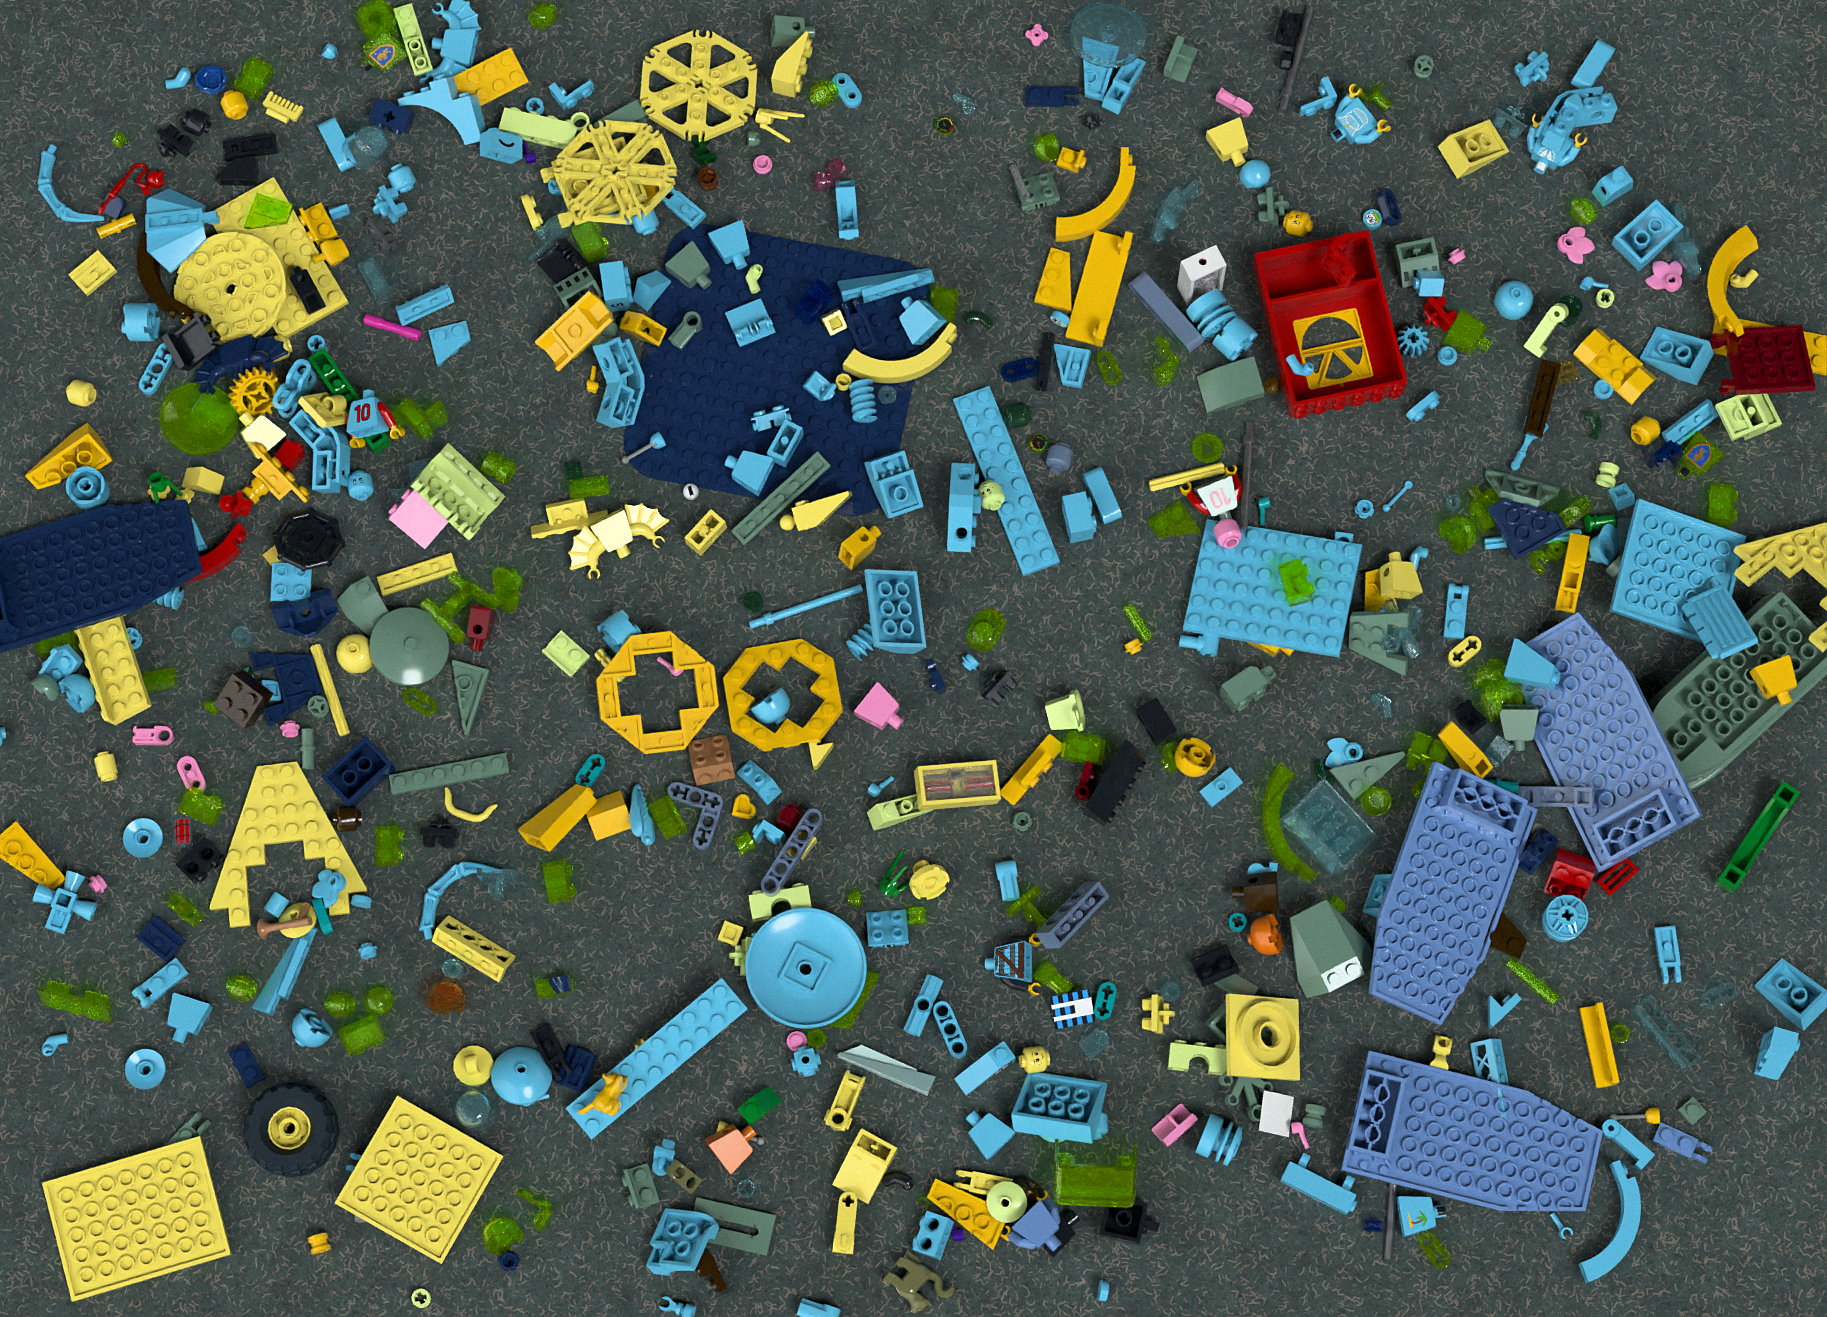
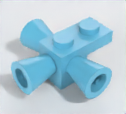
M67 870L64 888H57L56 892L41 883L38 884L33 902L51 904L52 908L45 925L46 929L65 935L73 912L88 921L92 920L97 908V902L78 900L79 896L75 894L86 877Z

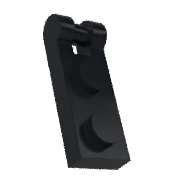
M275 133L223 141V148L226 151L224 154L226 162H231L236 158H243V156L257 157L278 154ZM238 147V151L233 152V148Z

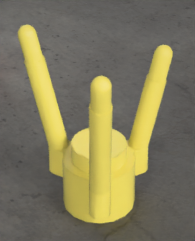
M759 108L755 122L760 123V128L766 129L790 143V139L769 127L768 124L771 125L774 118L787 120V116L804 118L805 115Z

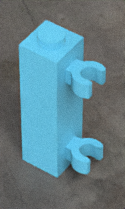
M1305 1153L1302 1154L1298 1164L1289 1162L1280 1182L1345 1215L1349 1211L1353 1212L1358 1201L1354 1200L1356 1194L1349 1190L1355 1178L1347 1175L1342 1187L1305 1169L1311 1157Z

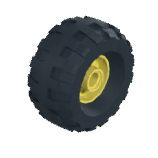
M284 1082L265 1089L250 1104L243 1122V1137L249 1154L262 1168L275 1175L297 1177L313 1173L314 1170L322 1167L327 1162L337 1146L340 1127L337 1113L324 1094L307 1084ZM292 1127H295V1131L292 1134H289L290 1129Z

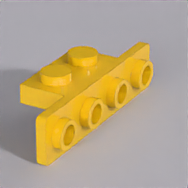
M255 441L250 446L263 460L252 473L278 500L283 498L291 489L304 503L311 498L309 491L303 485L299 486L295 482L296 478L289 471L285 472L281 467V462L276 457L272 458L267 453L268 449L262 443L258 444Z
M1049 734L1001 789L1000 795L1010 804L1015 805L1030 787H1035L1040 780L1038 777L1051 768L1053 765L1051 762L1061 752L1064 745Z

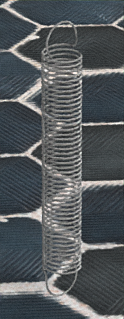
M1016 164L1011 165L1016 167L1014 169H1017L1014 171L1009 167L1016 184H1018L1017 187L1022 198H1026L1023 195L1025 194L1028 197L1029 193Z

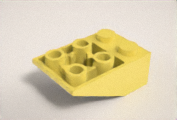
M806 31L776 61L771 77L773 93L795 98L797 92L800 93L802 88L801 76L806 74L808 66L806 60L811 57L813 50L809 32Z
M861 1128L832 1185L845 1192L854 1193L857 1199L869 1204L898 1151L897 1147Z

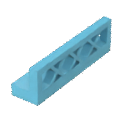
M1487 1039L1470 1043L1476 1078L1509 1086L1501 1039ZM1485 1045L1486 1054L1484 1058L1479 1056L1478 1046ZM1484 1065L1489 1067L1490 1070L1487 1078L1482 1075L1481 1071ZM1498 1088L1499 1098H1503L1501 1088ZM1500 1100V1111L1506 1112L1504 1100ZM1501 1114V1118L1506 1120L1507 1115Z

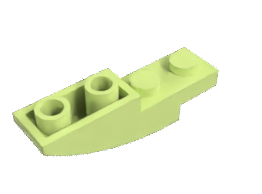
M412 3L395 8V16L414 75L417 76L433 71Z

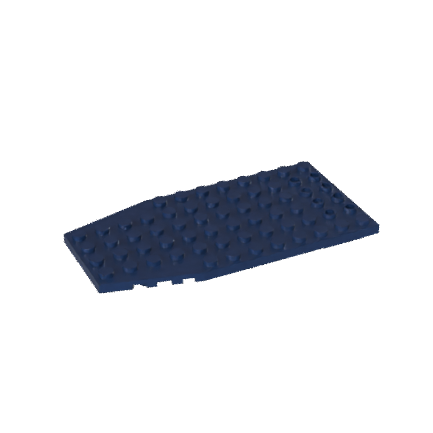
M186 500L161 501L160 503L144 502L138 505H132V503L123 504V506L106 505L0 538V653L133 613L203 573L188 502Z

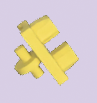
M1158 994L1152 995V998L1142 1000L1143 1010L1152 1011L1151 1018L1142 1019V1028L1157 1034H1163V1024H1169V1017H1174L1175 1012L1169 1011V1004H1164V997H1160Z

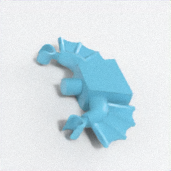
M452 0L449 9L446 11L441 3H436L441 8V11L436 12L432 9L434 15H442L447 20L449 29L445 30L443 39L433 38L432 49L441 50L440 55L443 60L433 71L421 74L425 75L426 78H421L419 80L420 83H426L429 77H433V81H436V76L444 74L447 77H452L473 66L479 38L477 31L481 30V27L477 21L478 13H475L470 8L469 1Z

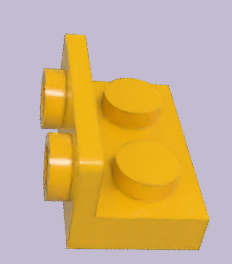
M322 203L303 210V208L299 209L301 215L298 217L303 227L308 226L310 231L306 233L311 242L315 241L318 247L324 241L339 237Z

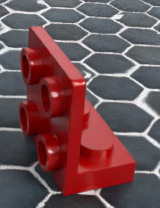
M1347 232L1328 245L1321 259L1324 269L1329 271L1335 277L1336 282L1343 286L1344 289L1350 286L1357 273L1355 268L1344 257V251L1348 249V243L1351 239Z

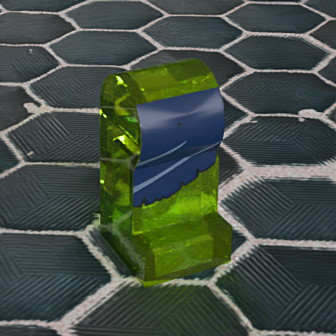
M572 975L535 980L537 995L540 1001L575 992Z

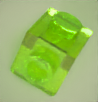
M1170 742L1164 745V749L1161 751L1163 760H1161L1162 766L1165 771L1169 770L1170 775L1178 772V767L1172 753L1176 751L1180 742L1176 744L1175 742Z

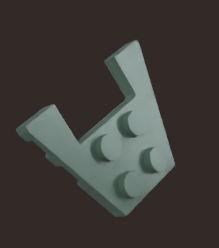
M1393 609L1380 613L1376 611L1352 612L1350 616L1349 649L1401 675H1406L1408 671V657L1388 652L1389 624L1408 628L1411 609H1403L1396 612Z

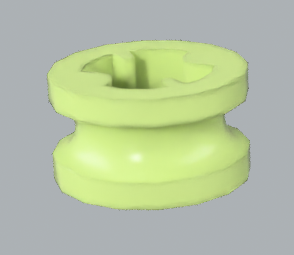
M1609 289L1600 290L1596 296V303L1602 308L1610 307L1614 301V294ZM1603 294L1604 297L1606 295L1609 296L1608 302L1606 300L1604 302L1601 301Z
M417 1289L411 1297L413 1304L419 1308L428 1306L431 1301V1295L425 1289ZM419 1293L427 1296L423 1304L419 1301L416 1302V1297H419L417 1296Z

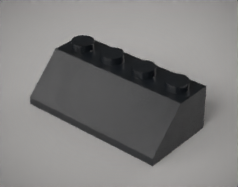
M1125 739L1085 806L1084 815L1103 826L1107 822L1111 824L1116 816L1115 808L1117 805L1122 806L1126 799L1124 793L1127 788L1132 789L1137 780L1134 776L1137 771L1141 773L1146 765V762H1144L1145 755L1128 740Z

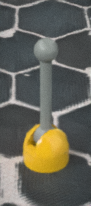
M1659 1107L1649 1108L1645 1114L1610 1115V1119L1615 1121L1618 1119L1645 1118L1651 1124H1660Z

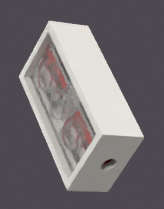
M1216 245L1184 259L1180 263L1177 288L1187 306L1211 290L1220 289L1222 291L1227 265Z

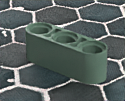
M637 99L598 121H601L605 127L604 120L644 123L649 118L646 115V106L642 107L640 99ZM598 121L594 124L595 129L600 127ZM614 132L611 138L613 140L626 132Z

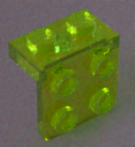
M1160 333L1156 335L1155 348L1165 364L1154 369L1153 383L1156 388L1159 386L1165 387L1172 383L1173 379L1177 378L1178 364L1180 363L1176 354H1172L1169 350L1170 344L1167 338H1162Z

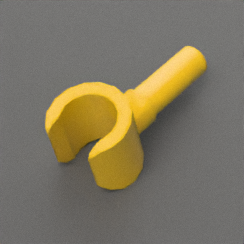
M592 366L590 379L587 381V390L592 393H596L599 387V383L594 381L596 366Z

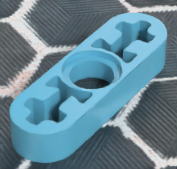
M164 343L160 344L139 381V388L146 395H152L157 391L173 362L171 354H166L164 357L162 351L168 350ZM160 357L161 359H163V357H164V360L166 361V363H164L162 360H160V359H158V358ZM157 364L163 366V370L160 373L153 372V367ZM151 381L152 388L148 387L146 389L144 384Z

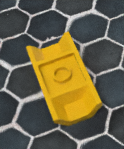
M588 291L548 328L535 343L548 353L555 362L556 370L560 371L602 334L601 332L614 321L613 314L601 298Z
M1596 328L1573 353L1578 360L1600 379L1606 381L1630 405L1657 379L1642 366V362L1599 328Z

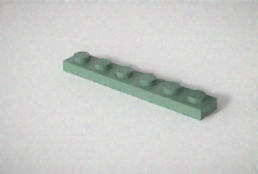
M817 451L734 527L731 532L745 546L824 474L831 465Z
M502 753L389 775L391 793L394 796L509 774L510 770L507 754Z

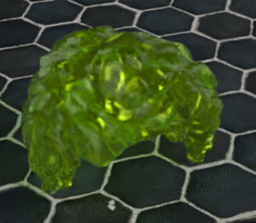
M1506 679L1497 681L1496 684H1488L1483 688L1480 702L1483 712L1490 722L1501 719L1502 704H1523L1524 693L1521 684L1508 682Z

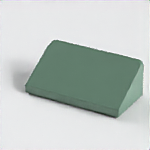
M1237 974L1214 983V985L1229 994L1254 996L1259 988Z

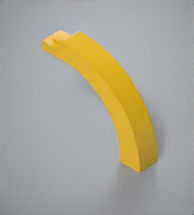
M1121 147L1118 181L1111 194L1102 204L1082 215L1057 217L1056 242L1078 240L1090 236L1095 231H1100L1119 215L1130 197L1135 179L1136 166H1132V154H1129V147Z
M1747 225L1730 236L1718 250L1710 266L1707 282L1708 296L1720 328L1726 325L1730 333L1733 331L1737 337L1744 334L1741 321L1728 305L1726 290L1730 276L1737 265L1749 254L1759 249L1757 239Z

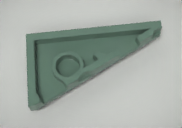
M453 660L452 666L464 735L470 736L490 671Z
M1402 751L1332 768L1328 771L1350 798L1355 800L1404 758L1406 754Z

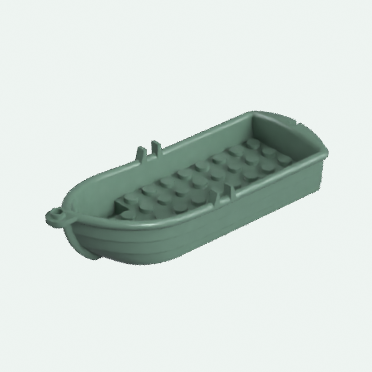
M1783 592L1764 596L1743 615L1756 635L1758 643L1723 659L1720 657L1712 659L1707 649H1705L1647 702L1690 790L1705 784L1719 774L1827 675V649L1822 652L1808 640L1809 636L1818 628ZM1790 655L1797 687L1789 691L1792 702L1781 706L1777 696L1770 699L1764 697L1750 675V671L1756 666Z

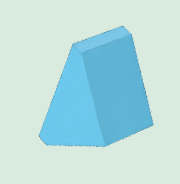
M657 270L637 278L633 301L648 312L671 281Z

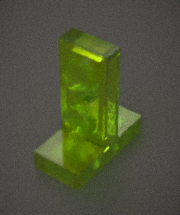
M1035 885L1006 910V915L1012 919L1020 911L1024 910L1023 915L1030 923L1034 921L1038 926L1036 928L1038 931L1046 920L1031 902L1041 895V889Z

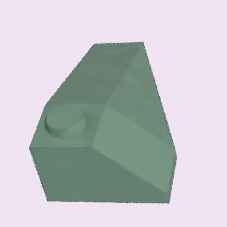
M369 576L352 584L337 599L345 616L369 637L377 622L389 613Z

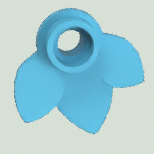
M1343 738L1331 739L1327 742V745L1332 752L1328 755L1325 765L1329 768H1336L1357 763L1363 755L1362 747L1355 742L1348 743ZM1350 749H1355V756L1349 754Z
M326 869L318 874L319 882L313 886L312 896L323 898L324 907L329 908L338 900L339 891H342L346 886V879L343 874L339 872L333 873L331 870Z

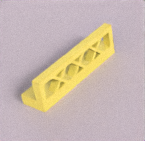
M450 915L439 924L432 938L433 943L497 982L501 981L506 969L516 957ZM449 923L452 926H454L456 930H451L447 928L446 925ZM463 935H468L472 937L473 940H467L463 937ZM480 946H486L490 950H483ZM497 956H503L507 959L506 962L501 961Z

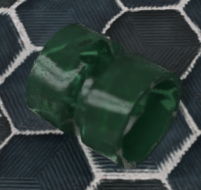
M1565 295L1560 298L1558 303L1565 304L1568 307L1569 313L1558 324L1563 327H1570L1577 322L1583 306L1578 297Z

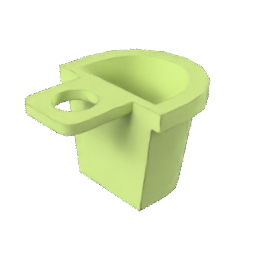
M1077 689L1071 690L1070 694L1046 702L1045 709L1051 730H1084V708Z

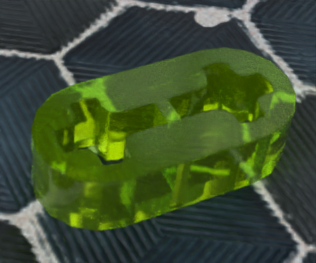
M1106 350L1099 352L1096 363L1105 383L1112 387L1119 385L1122 374L1113 354ZM1102 356H1105V358H1110L1108 360V367L1106 366L1105 362H1100L1102 360ZM1110 370L1112 371L1113 375H1118L1116 377V381H1113V379H1108L1110 377Z
M408 688L404 691L403 700L409 707L425 717H432L437 713L438 707L433 699L416 688ZM416 693L415 696L419 701L416 702L413 699L409 701L408 694L413 695ZM431 703L433 710L424 712L425 708L421 704L429 705Z
M1423 1234L1418 1241L1422 1252L1435 1268L1443 1269L1447 1267L1450 1262L1448 1252L1434 1234ZM1425 1237L1433 1240L1431 1243L1434 1248L1433 1251L1429 1246L1424 1247ZM1435 1251L1439 1256H1445L1444 1265L1436 1263L1437 1256L1434 1254Z

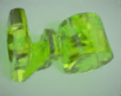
M1555 541L1548 545L1545 553L1540 550L1534 551L1529 560L1531 567L1538 575H1544L1546 570L1537 559L1543 560L1545 564L1549 560L1554 562L1560 561L1566 553V546L1560 541Z

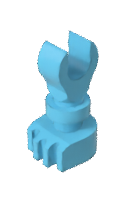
M662 1297L669 1301L670 1305L667 1308L659 1306L661 1310L665 1312L674 1311L677 1315L682 1314V1317L694 1316L696 1305L687 1303L684 1306V1303L679 1302L677 1304L669 1297Z

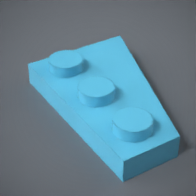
M1082 37L1085 97L1103 101L1119 47Z

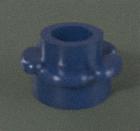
M512 1251L505 1252L499 1259V1263L502 1265L501 1268L504 1271L516 1270L520 1261L519 1256L513 1254Z

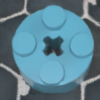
M155 303L124 304L125 322H122L121 325L122 333H126L130 341H155L154 338H158L160 329V317H156L155 311H159Z
M1238 316L1223 328L1224 331L1221 335L1218 334L1212 344L1226 358L1235 362L1240 357L1242 350L1246 352L1253 345L1252 341L1258 336V333Z
M88 466L74 470L75 472L71 476L69 475L66 481V492L77 507L83 510L103 507L110 494L109 484L103 475L93 467Z
M623 610L616 611L597 626L599 633L603 631L605 634L603 640L615 653L620 650L631 635L642 634L637 625H632L628 621L629 617Z

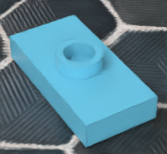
M1230 767L1199 791V793L1210 807L1213 808L1242 785L1243 782Z

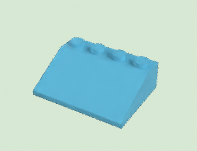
M864 570L874 647L903 654H915L926 648L917 571Z
M1040 1072L1028 1073L1011 1114L1013 1130L1015 1132L1092 1144L1099 1125L1107 1083Z

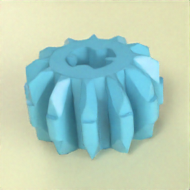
M1412 324L1410 329L1405 325L1403 330L1398 331L1399 337H1397V342L1399 343V350L1404 349L1403 355L1410 352V357L1412 358L1414 353L1420 356L1422 351L1427 350L1426 344H1429V339L1426 336L1428 333L1427 331L1421 332L1422 326L1416 329L1415 324Z

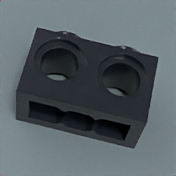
M204 836L176 866L194 884H197L198 882H203L208 877L207 873L212 868L215 869L222 863L224 855ZM207 851H213V856L210 859L204 858ZM193 865L199 866L196 873H190V868Z

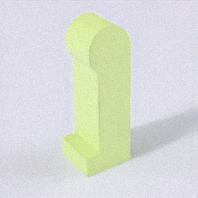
M1557 303L1550 308L1524 347L1540 358L1548 349L1543 344L1557 324L1568 316V307L1563 303Z

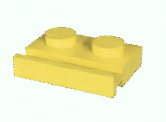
M97 250L68 275L89 296L117 271Z

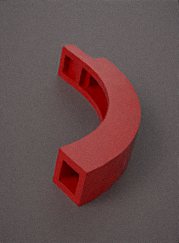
M237 523L218 547L200 557L203 573L187 582L209 577L235 560L242 552L237 546L238 543L242 544L247 537L245 527Z

